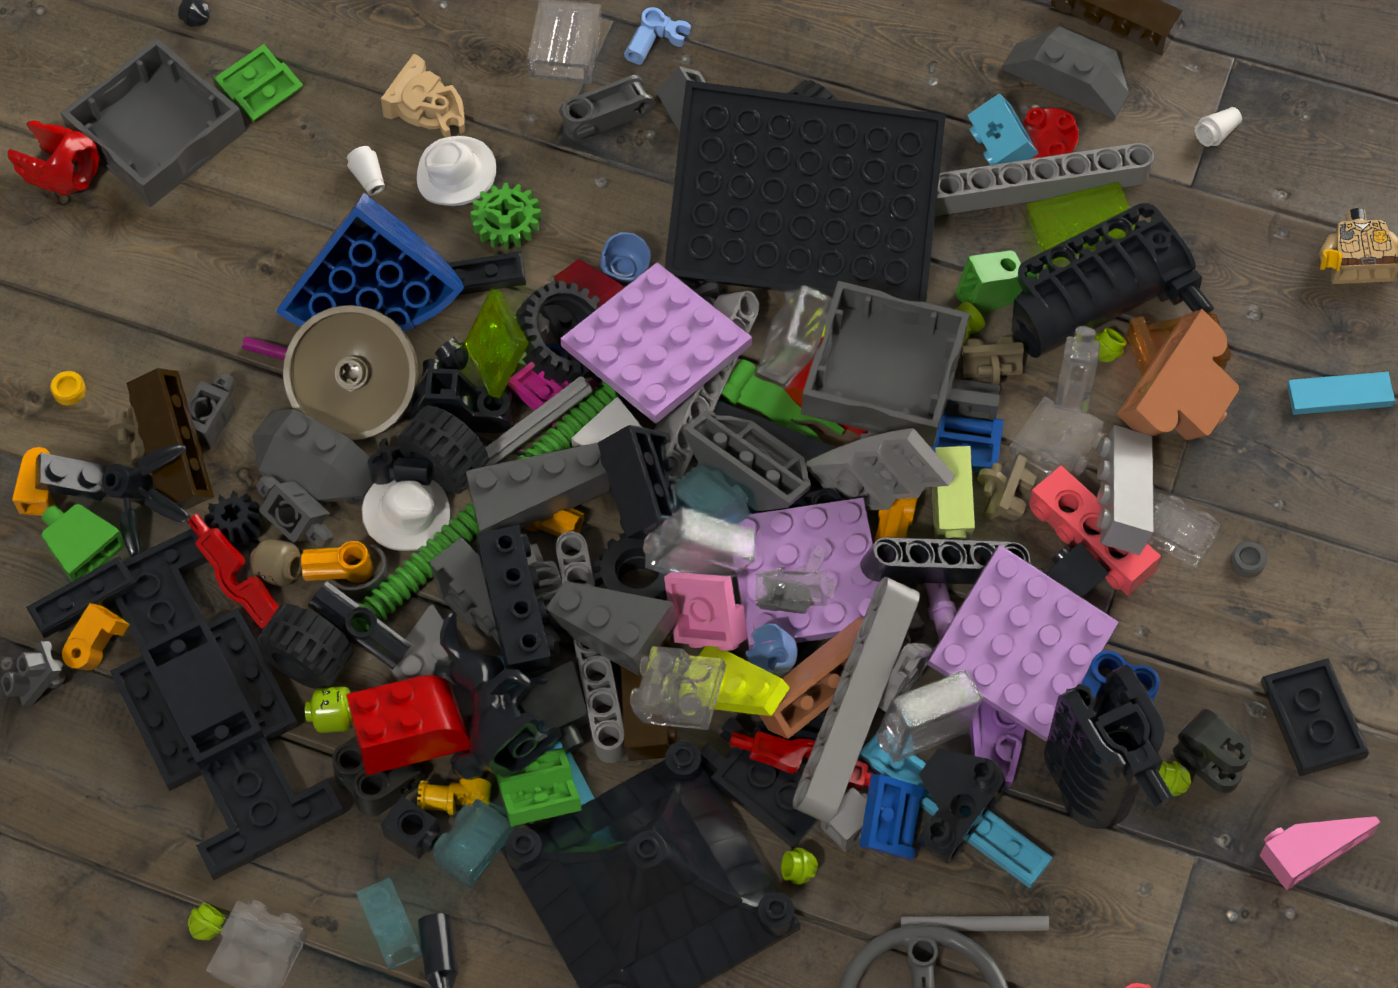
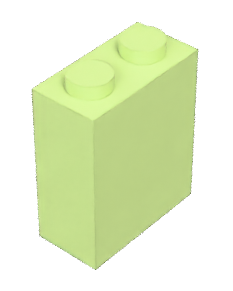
M970 446L935 447L934 452L953 472L955 477L949 486L932 487L934 539L970 540L975 529Z

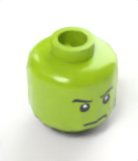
M345 686L317 688L313 692L311 701H306V720L313 723L317 732H347L351 729L352 723L346 694L351 693L349 688Z

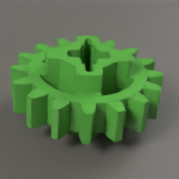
M504 183L503 188L500 190L495 185H491L490 194L481 191V201H473L474 211H471L470 215L474 233L480 234V240L483 243L490 239L492 248H495L499 243H503L504 249L508 250L510 243L513 242L519 248L521 247V239L524 238L531 241V231H539L538 221H542L538 199H532L531 190L522 193L520 184H517L514 189H509L508 183Z

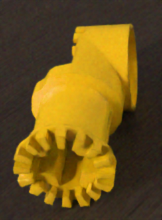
M476 778L472 781L461 779L459 783L451 782L449 786L428 784L426 780H421L418 787V794L421 797H417V800L421 801H418L417 805L424 811L426 809L447 811L449 815H455L457 805L475 808V804H477V808H481L482 804V807H486L489 805L492 784L481 778Z

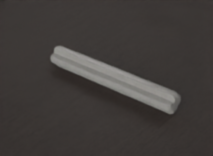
M582 376L577 378L485 447L489 456L486 466L499 463L591 394L593 390L588 381Z

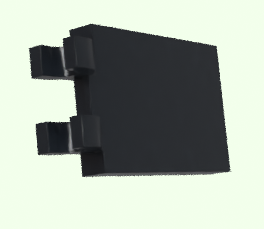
M730 717L722 726L723 732L720 736L727 742H730L733 731L755 737L758 731L766 732L756 726L749 733L735 719ZM707 743L700 751L701 765L715 772L711 777V782L791 848L795 849L819 821L794 809L792 805L796 789L806 766L803 762L797 773L789 774L768 764L751 760L749 758L750 751L733 747L725 757L710 743Z

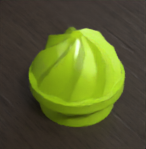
M1105 328L1102 333H1097L1094 336L1092 349L1094 356L1099 361L1112 362L1124 354L1123 348L1127 343L1118 332Z
M1172 761L1171 763L1162 762L1159 773L1172 795L1179 796L1185 793L1191 785V776L1188 769L1177 761Z
M795 848L793 851H786L781 862V872L785 880H791L793 884L801 885L815 877L818 870V862L812 853L803 848Z
M202 902L198 909L193 908L188 919L189 931L195 939L211 940L223 931L221 926L226 921V917L211 905Z

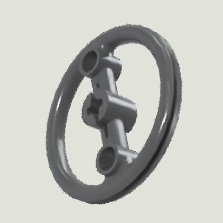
M923 924L903 926L889 930L872 939L850 961L839 988H856L864 971L875 959L883 953L903 945L907 948V964L912 972V988H923L922 982H924L925 988H935L934 967L938 955L937 948L942 945L961 953L973 962L984 975L990 988H1008L1005 977L997 963L980 945L957 931ZM917 950H926L930 953L932 959L920 962L914 958L913 953Z

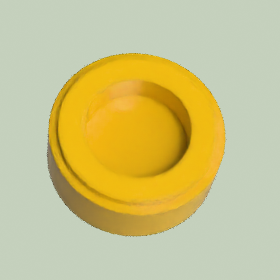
M73 371L59 373L53 378L50 385L54 399L62 405H74L80 402L86 393V386L82 377Z

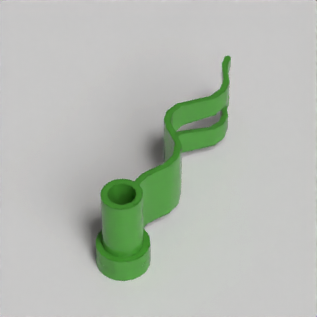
M741 359L732 370L718 401L733 407L739 403L745 407L755 409L765 415L769 421L819 441L822 440L812 429L795 424L792 420L816 421L839 435L845 430L835 422L801 414L802 407L797 405L785 390L774 383L763 381L754 376L757 371L756 367L745 359Z

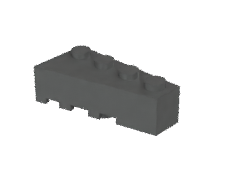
M598 443L467 470L468 491L478 532L481 533L519 525L520 532H522V528L536 521L544 522L552 518L554 513L564 508H574L610 491V483L607 472L601 463Z
M460 537L429 562L440 598L502 656L479 555ZM543 625L545 635H552L555 647V655L550 657V668L562 658L559 647L561 640L552 627ZM548 668L527 672L523 674L526 677L530 678L532 676L541 675Z

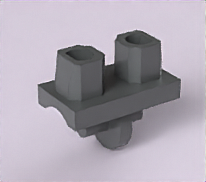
M50 641L40 642L33 652H22L17 658L16 667L18 670L16 672H6L1 678L5 695L7 697L19 696L22 706H32L47 687L57 688L65 680L66 675L63 663L57 659L53 660L51 656L52 645Z

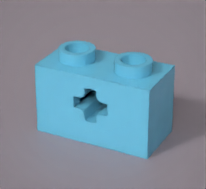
M997 94L968 114L973 124L969 128L970 132L979 144L983 143L987 151L983 154L990 165L1029 160L1038 154L1036 147L1011 104L1002 95Z

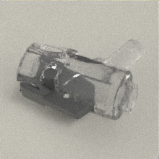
M814 546L806 565L797 567L796 570H786L785 567L756 570V606L763 610L805 614L810 606H827V599H834L835 595L834 577H827V570H819L827 551L820 546Z

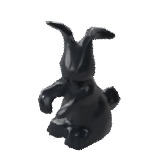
M454 611L450 612L444 619L440 631V645L447 652L449 661L438 659L432 675L450 677L459 688L470 693L473 704L470 726V749L466 754H459L453 761L455 774L464 780L471 781L480 777L485 771H490L502 777L515 775L535 762L562 736L560 729L548 721L542 720L531 713L521 714L518 710L520 702L525 695L538 685H546L548 678L544 675L528 678L520 670L504 669L505 666L500 657L462 648L457 642V613ZM518 684L514 688L508 689L510 685Z

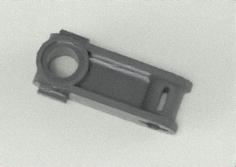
M632 75L579 96L569 98L561 105L559 113L563 119V130L566 136L572 140L580 141L648 114L654 108L655 101L652 96L647 95L643 88L644 82L642 78L638 75Z

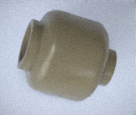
M273 538L265 539L251 553L250 564L254 576L259 577L264 583L288 586L298 579L302 573L301 553L293 543Z

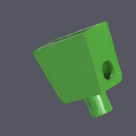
M1009 250L969 256L955 290V295L960 304L969 302L978 309L981 315L1013 304L1014 299L1020 295L1022 290L1018 283V268L1021 262L1016 253ZM1027 273V278L1032 276L1035 280L1037 279V274Z
M80 504L74 505L65 513L56 505H53L42 514V521L49 527L42 532L41 536L47 548L71 582L106 564L126 547L123 537L116 527Z

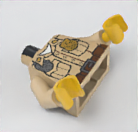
M1350 209L1346 213L1347 221L1338 223L1335 233L1327 236L1318 252V257L1321 261L1320 270H1325V267H1332V284L1393 282L1398 273V237L1388 230L1386 222L1382 220H1367L1364 209Z

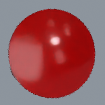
M1035 107L1028 111L1026 119L1022 122L1023 127L1038 151V154L1031 159L1072 153L1078 143L1079 128L1074 116L1065 110Z

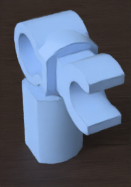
M647 8L642 12L641 26L637 28L624 52L625 58L630 62L641 65L657 36L660 38L666 37L673 45L683 47L685 37L677 33L681 32L689 35L691 25L686 21H672L670 17L665 16L662 10L658 8Z

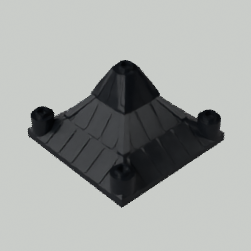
M679 741L672 744L666 752L665 760L581 805V811L564 814L535 831L529 828L514 830L506 839L505 846L501 848V853L578 988H698L797 932L801 927L794 915L792 900L787 895L780 893L776 888L773 880L701 765L699 749L688 741Z

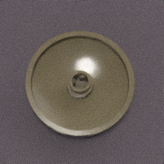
M338 306L316 314L298 329L285 354L283 381L287 397L293 409L351 440H361L385 432L404 416L413 401L418 384V363L409 338L392 319L370 308Z

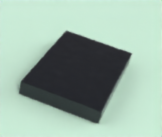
M1329 658L1261 678L1260 682L1299 776L1368 757V748Z

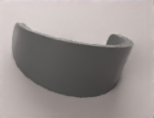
M375 544L369 547L380 559L382 566L374 579L358 587H344L333 579L329 581L330 584L353 601L360 602L366 596L371 597V591L374 589L379 590V584L382 581L387 582V577L389 576L387 560L384 552Z

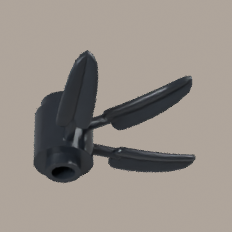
M169 445L150 452L139 458V467L112 464L103 474L102 486L104 492L109 497L123 499L125 511L119 514L124 543L131 557L142 552L135 512L131 509L130 500L138 501L146 497L144 500L145 506L158 514L181 523L187 522L190 519L189 514L183 508L153 489V478L150 475L153 471L181 456L186 451L184 445Z

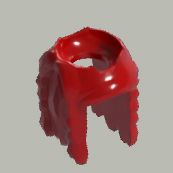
M36 120L28 121L26 125L33 132L34 138L40 143L39 147L44 152L50 154L51 157L44 161L9 149L7 152L8 159L14 164L16 173L22 176L25 182L47 191L57 192L61 196L88 189L89 183L97 174L100 160L96 144L81 132L72 131L69 128H64L62 125L43 124ZM73 161L79 162L78 168L74 174Z

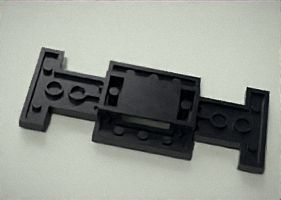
M191 528L123 561L136 582L137 588L104 607L109 610L118 606L124 620L130 624L128 628L142 654L110 672L167 788L171 791L203 775L229 827L228 830L196 845L214 881L343 815L345 812L328 779L294 795L268 741L298 727L299 724L266 660L258 649L256 641L239 609L237 608L206 623L181 576V574L208 562L196 546L195 542L199 537Z

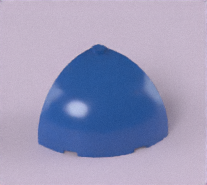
M363 193L293 285L275 312L301 327L311 317L324 310L338 306H361L386 315L399 325L403 331H408L440 313L459 295L464 287L456 272L430 245L393 214Z

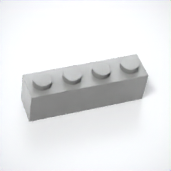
M1113 425L1108 436L1101 438L1097 448V455L1101 457L1097 479L1101 480V487L1097 495L1100 513L1096 526L1100 529V544L1140 555L1154 533L1152 436Z

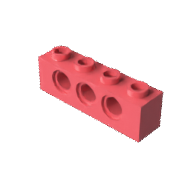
M1062 465L1032 489L1029 506L1033 514L1039 520L1048 522L1064 543H1070L1075 547L1081 542L1109 573L1105 578L1114 589L1121 590L1129 596L1157 571L1161 555L1148 543L1140 555L1100 544V529L1096 526L1100 513V504L1097 503V497ZM1069 507L1073 509L1074 512L1067 513L1062 511L1060 508ZM1085 530H1095L1099 535H1089ZM1118 552L1122 554L1124 558H1114L1110 555V553Z

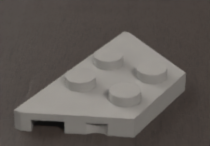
M434 605L427 608L405 640L412 645L393 670L390 669L397 682L414 677L432 675L438 659L449 661L447 652L440 645V631L444 621ZM442 677L453 685L463 718L468 720V716H472L473 712L470 693L459 688L450 677Z
M908 643L901 650L879 702V708L885 712L897 711L923 677L922 672L926 668V662L935 649L934 646L924 643Z

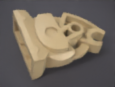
M413 54L381 97L383 117L387 119L400 117L407 123L427 129L440 128L445 138L451 137L450 128L448 127L450 125L458 126L459 133H464V105L460 95H458L453 85L445 87L441 83L439 76L431 71H426L425 61L418 55Z

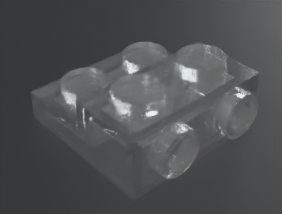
M1044 396L1010 445L1009 452L1015 456L1020 454L1027 458L1026 462L1049 475L1062 465L1073 476H1080L1089 462L1087 455L1092 449L1097 451L1101 438L1106 436V433L1102 432L1104 421L1077 406H1074L1071 411Z
M652 646L649 656H643L640 662V674L643 677L640 688H634L630 696V705L633 712L646 724L708 730L727 664L722 658L691 656L684 649Z
M249 899L247 904L237 900L220 933L223 938L206 969L207 974L238 988H282L307 939L303 927H300L302 922L295 916L284 912L281 913L280 917L267 913L269 908L257 900Z

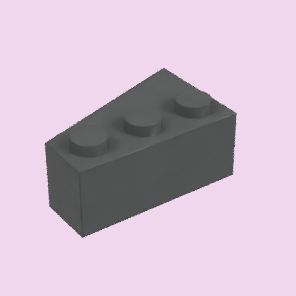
M568 581L563 583L545 608L553 628L638 676L678 621L673 602Z

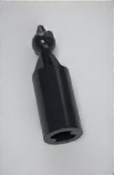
M445 913L423 916L418 920L425 979L432 988H453L459 972L451 917Z

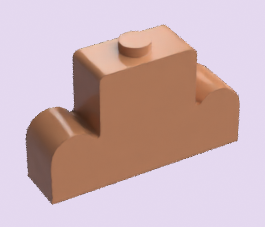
M1203 309L1183 315L1117 415L1132 430L1150 436L1166 433L1173 429L1188 441L1210 435L1214 428L1227 416L1226 410L1239 391V385L1213 361L1214 357L1221 356L1227 348V337L1223 329Z

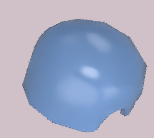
M620 232L611 236L606 241L601 253L600 268L602 273L621 285H629L648 270L651 250L645 240L634 233Z
M765 623L751 633L754 646L751 650L746 651L748 661L780 678L784 677L791 671L796 662L798 652L796 641L789 633L776 624ZM770 640L775 641V642H772V643L761 644L762 642H765V641H770Z

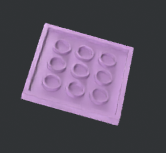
M656 263L561 337V346L656 424L752 346V337L659 263Z
M863 498L726 518L740 602L744 607L749 650L754 646L751 633L765 623L780 626L794 638L796 643L833 638L858 617L864 618L879 582L868 579L860 568L861 559L873 545ZM769 579L808 587L812 597L811 606L805 614L760 609L759 601L767 594L763 588V580ZM773 640L765 641V642H762L761 644L772 643V642H775V641H773Z
M999 545L926 664L1042 740L1047 741L1058 696L1065 693L1066 689H1072L1078 684H1082L1093 658L1103 650L1118 621Z

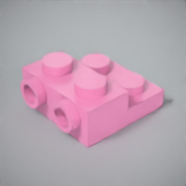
M671 572L664 576L667 600L674 603L678 619L672 628L674 643L689 644L691 648L715 646L721 651H729L738 648L739 644L747 639L743 605L735 604L730 576Z

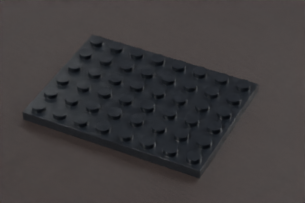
M686 80L664 268L679 279L833 298L837 283L841 281L882 291L902 300L926 302L946 115Z

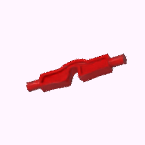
M200 514L193 515L187 521V524L190 525L199 537L195 544L214 568L219 587L231 600L241 603L257 625L263 629L278 609V604L274 601L259 577L250 576L241 584L237 582L236 575L244 566L245 558L229 543L218 528L210 529L200 517Z
M733 731L729 746L750 751L749 758L751 760L768 764L789 774L798 772L802 760L805 758L809 759L815 741L810 739L789 741L760 731L756 733L755 737ZM859 761L856 762L846 787L847 789L853 787L857 792H860L863 786L869 787L870 777L873 773L867 772V764Z

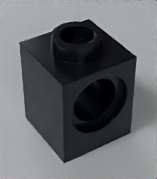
M403 796L380 824L385 838L419 860L425 852L429 853L435 848L441 836L439 834L441 830L437 818ZM411 825L422 826L421 831L415 835L405 833L406 829Z

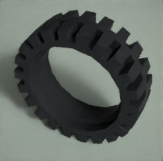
M558 281L556 284L551 282L543 287L541 286L522 303L515 314L517 318L513 321V328L517 329L513 333L514 341H520L516 346L518 353L526 352L527 355L522 359L526 365L531 362L535 364L532 371L537 375L545 371L544 379L550 381L555 377L556 383L563 384L565 381H568L569 384L581 376L586 378L593 372L579 360H567L560 357L545 345L538 332L537 314L544 306L559 305L571 310L583 321L598 309L596 304L600 299L596 295L589 299L587 297L590 292L588 289L583 287L577 291L578 284L571 282L566 286L565 281Z

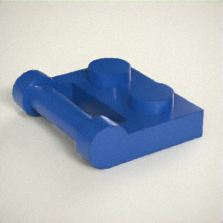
M944 411L934 448L931 447V449L934 451L935 447L970 446L972 472L979 473L981 469H991L993 463H998L1004 419L993 418V421L946 415ZM944 428L990 434L991 438L944 432Z
M871 774L859 847L892 855L899 859L914 860L916 849L913 848L919 804L920 800L924 799L926 788L881 774Z

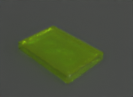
M1119 181L1026 205L1027 215L1042 252L1129 209ZM1120 229L1108 232L1109 236L1114 239H1121L1126 236L1125 232ZM1086 243L1083 245V249L1090 248L1092 251H1094L1095 245L1089 246ZM1058 257L1052 261L1063 259L1064 257Z
M491 289L464 343L489 395L500 398L528 345V341L502 291Z

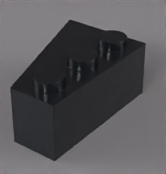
M628 425L597 442L601 453V463L607 472L611 485L610 492L616 501L620 514V525L627 538L648 541L679 524L676 488L673 485L670 486L668 471L673 469V460L666 457L665 445L670 442V433Z

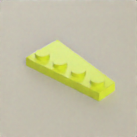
M705 646L689 671L680 679L674 696L675 701L682 706L772 716L790 687L782 678L728 651H721L715 646Z

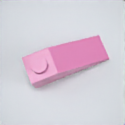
M1374 816L1294 824L1285 831L1280 827L1265 837V845L1260 853V857L1287 891L1374 835L1381 822Z

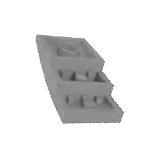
M914 428L863 438L835 448L806 462L807 470L824 489L836 491L842 498V501L863 498L866 510H888L896 499L919 498L925 487L949 486L955 477L953 472Z

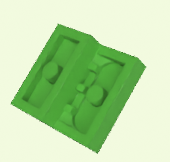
M265 44L214 78V83L221 92L240 108L241 113L253 123L303 88V84L284 62L281 64Z
M564 749L543 753L535 762L515 775L502 777L496 774L511 827L582 810L580 797L572 779L571 766Z

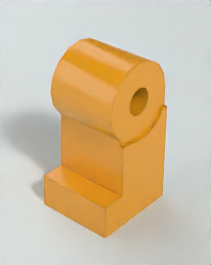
M34 447L28 450L22 458L12 498L19 514L42 516L47 508L55 505L49 491L35 488L36 458L41 452L50 454L45 448Z
M89 603L63 647L62 658L64 663L68 667L85 671L97 668L103 658L102 651L112 635L123 636L130 624L104 606Z

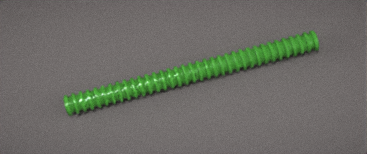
M602 380L598 384L599 388L594 387L592 393L585 397L584 401L581 400L576 404L577 408L572 407L569 410V414H565L562 417V421H557L554 424L555 428H549L547 435L543 434L539 438L540 442L535 441L532 444L533 449L528 448L525 450V456L520 455L517 460L571 448V438L616 398L615 390ZM466 504L464 506L465 511L460 510L456 514L457 518L452 517L449 520V526H442L441 533L436 532L433 535L434 539L426 541V547L421 546L418 548V554L413 553L410 556V561L405 560L402 563L403 568L398 567L395 569V575L390 574L387 577V582L382 581L379 584V590L374 589L371 591L372 596H366L363 599L364 603H358V605L371 609L380 621L384 622L388 619V613L392 615L395 612L396 606L401 607L403 605V599L408 600L411 597V592L416 593L419 590L418 585L423 586L427 583L426 578L431 579L433 577L429 564L430 561L460 537L467 543H470L473 540V535L477 536L479 532L472 504ZM361 618L353 619L350 622L352 629L358 633H364L369 630L368 623Z

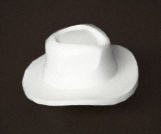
M451 136L439 139L428 146L420 158L417 170L419 191L427 201L437 205L459 206L471 203L481 198V191L487 192L491 185H493L496 175L495 157L484 142L472 137Z
M395 479L384 485L373 483L364 497L361 508L363 524L369 536L379 544L399 551H418V548L421 546L426 547V541L434 539L433 535L436 532L441 533V527L449 525L450 520L448 498L442 487L434 480L431 481L429 486L421 485L419 482L412 480L396 482Z

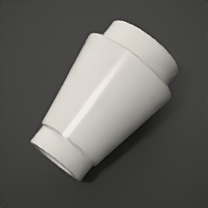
M1230 107L1229 109L1202 117L1195 127L1197 139L1207 147L1219 145L1242 122V115L1238 109Z
M361 146L352 150L347 155V167L367 191L368 195L373 196L381 193L386 186L376 152L371 151L369 146Z

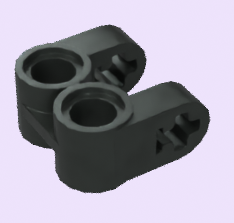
M1202 709L1178 734L1180 742L1173 748V753L1184 767L1194 772L1214 790L1222 793L1232 792L1239 785L1242 778V770L1246 768L1251 758L1250 745L1216 713L1208 709ZM1239 750L1241 752L1239 759L1233 758L1228 754V751ZM1220 771L1232 773L1230 778H1225L1224 780L1219 779L1218 775Z
M355 736L344 744L339 745L332 756L334 778L337 784L350 793L355 800L358 810L369 816L385 812L397 803L402 796L406 797L418 788L420 781L425 779V774L416 763L395 768L387 775L384 772H379L366 776ZM348 763H356L359 765L357 768L354 769L344 768V766ZM371 788L380 790V792L375 795H367L364 793L366 790Z

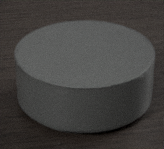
M1242 542L1232 552L1230 559L1231 567L1242 577H1256L1264 570L1267 554L1263 547L1255 542Z

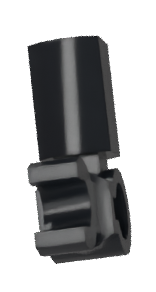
M383 438L379 442V450L376 454L370 456L367 462L371 481L378 485L388 484L395 479L396 482L412 480L419 482L421 485L429 486L434 477V465L431 460L403 458L404 456L398 445L389 447L387 438Z

